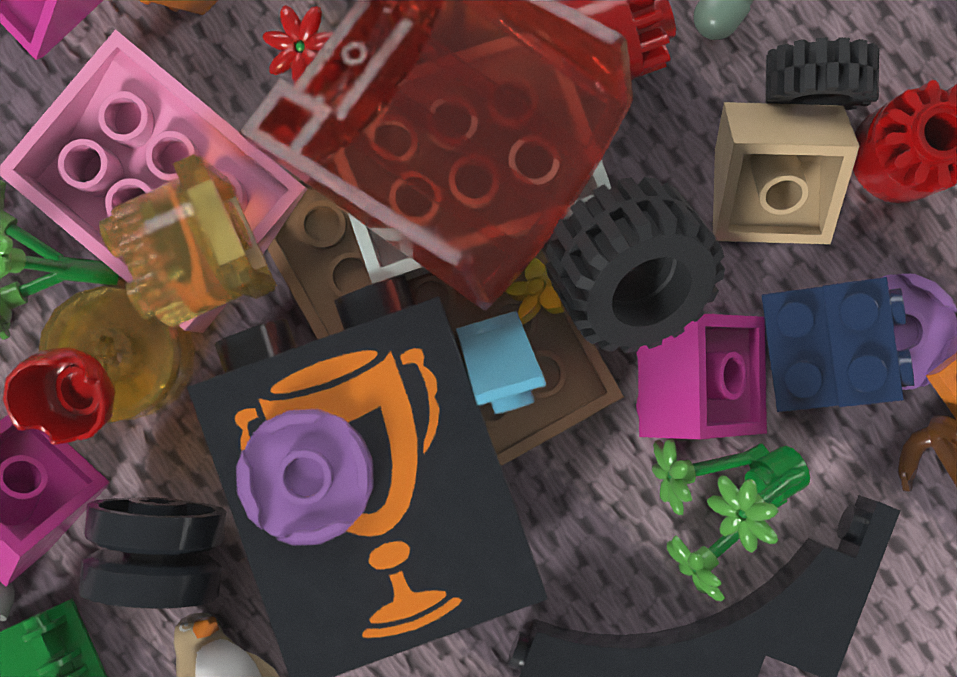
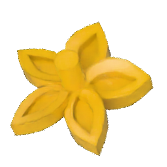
M534 256L531 257L525 267V277L528 281L514 282L502 288L512 299L522 301L518 310V316L522 325L535 317L541 305L547 312L552 314L565 312L564 305L551 285L552 282L547 275L545 265Z

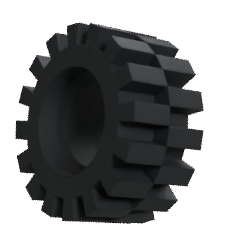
M828 37L816 38V42H808L803 39L794 41V46L789 44L779 45L777 49L769 50L768 55H766V103L844 106L845 110L857 109V106L865 107L871 105V102L878 100L879 48L875 43L867 44V40L862 39L850 42V38L839 37L835 41H828Z

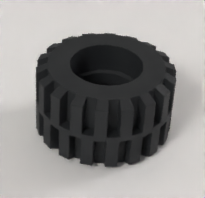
M629 177L618 179L617 185L614 188L608 189L604 184L592 190L594 196L585 203L579 199L570 207L573 213L570 218L560 219L554 228L558 239L548 242L546 255L550 262L545 264L547 275L552 282L551 285L576 328L580 330L584 339L589 343H598L601 349L610 352L621 347L624 353L637 352L644 345H647L649 349L662 345V340L670 336L676 338L685 332L684 327L691 321L697 322L705 313L703 310L705 304L713 302L719 290L715 284L723 280L725 267L720 262L724 258L722 247L717 242L715 235L684 196L668 183L661 185L656 178L644 177L637 185L633 178Z

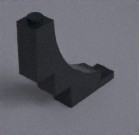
M858 495L855 505H849L840 518L837 535L841 542L838 549L808 538L787 564L751 594L712 616L684 626L650 633L627 635L596 634L566 629L534 619L528 634L521 631L517 633L508 656L507 666L514 668L513 677H758L765 656H768L819 677H837L901 510Z

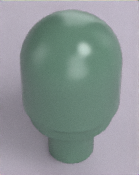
M699 0L694 9V25L697 31L707 39H725L734 33L748 15L754 0Z

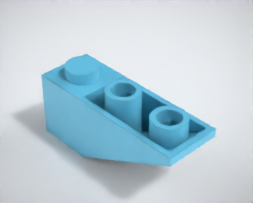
M517 311L456 328L477 405L491 402L494 413L497 414L534 403L531 390L546 384Z

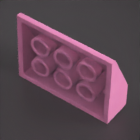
M116 29L0 165V176L182 329L203 333L239 291L250 273L241 275L232 261L227 263V266L233 278L228 276L225 267H222L218 261L201 219L189 216L181 197L191 201L187 191L213 180L222 202L236 197L263 256L307 190L305 186ZM148 261L151 263L153 270L150 268Z

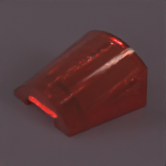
M358 0L293 86L280 78L239 133L246 141L486 311L519 277L553 235L557 223L560 219L565 218L570 207L578 199L617 133L633 101L627 40L619 32L557 0Z

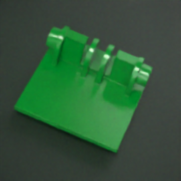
M73 598L0 631V677H108Z

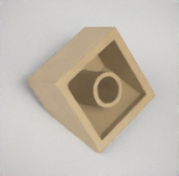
M724 102L715 146L713 234L717 241L831 244L859 150L858 141L844 106Z

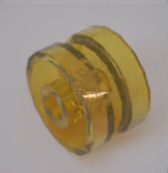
M106 286L75 293L54 309L41 332L39 351L74 347L87 352L101 363L116 387L113 414L107 423L134 420L157 414L176 401L192 377L196 352L191 332L182 329L141 293L129 289ZM117 352L122 354L121 362L118 361Z

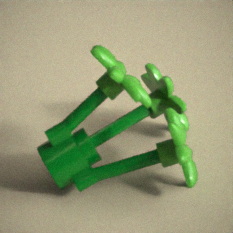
M673 438L667 439L664 444L661 440H656L653 448L658 463L652 465L651 470L656 478L663 480L660 485V499L663 502H670L674 513L677 515H683L684 513L683 501H692L691 492L686 484L694 483L697 476L745 465L750 467V471L745 474V482L739 490L728 477L722 475L718 479V487L722 496L713 495L707 500L711 509L726 516L719 527V531L723 535L709 548L702 546L692 553L677 535L673 537L672 541L667 542V550L670 556L679 563V571L686 576L692 575L696 589L702 594H708L716 601H723L725 597L718 588L722 582L711 572L719 565L717 558L739 539L743 547L750 553L757 549L758 538L768 544L777 543V534L764 520L776 516L778 507L787 503L789 497L809 485V469L801 455L788 446H780L769 452L763 444H758L742 453L692 464L688 459L677 461L676 446Z

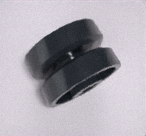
M159 497L112 498L87 503L85 538L94 545L105 549L96 551L82 559L79 584L80 596L97 603L142 609L184 608L214 602L219 597L222 566L211 556L201 552L210 551L224 542L227 511L222 507L211 504Z

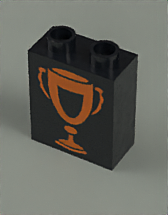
M406 276L383 280L352 291L334 300L344 330L302 346H296L287 319L264 323L217 341L214 345L224 374L187 387L289 677H335L548 599L480 406L477 405L473 387L443 303L438 296L415 304ZM320 409L344 418L362 435L373 459L374 486L365 511L345 533L321 544L291 545L278 540V537L270 535L264 528L261 530L248 518L237 493V464L242 451L246 448L248 440L265 421L289 410Z

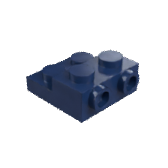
M887 277L762 294L777 412L903 401L902 387L914 386L910 350H897L894 326L906 325L901 288L889 289Z

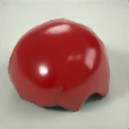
M74 347L53 348L33 354L13 369L5 378L2 400L12 424L18 430H40L49 436L52 445H58L94 437L112 418L116 387L104 367L92 355Z

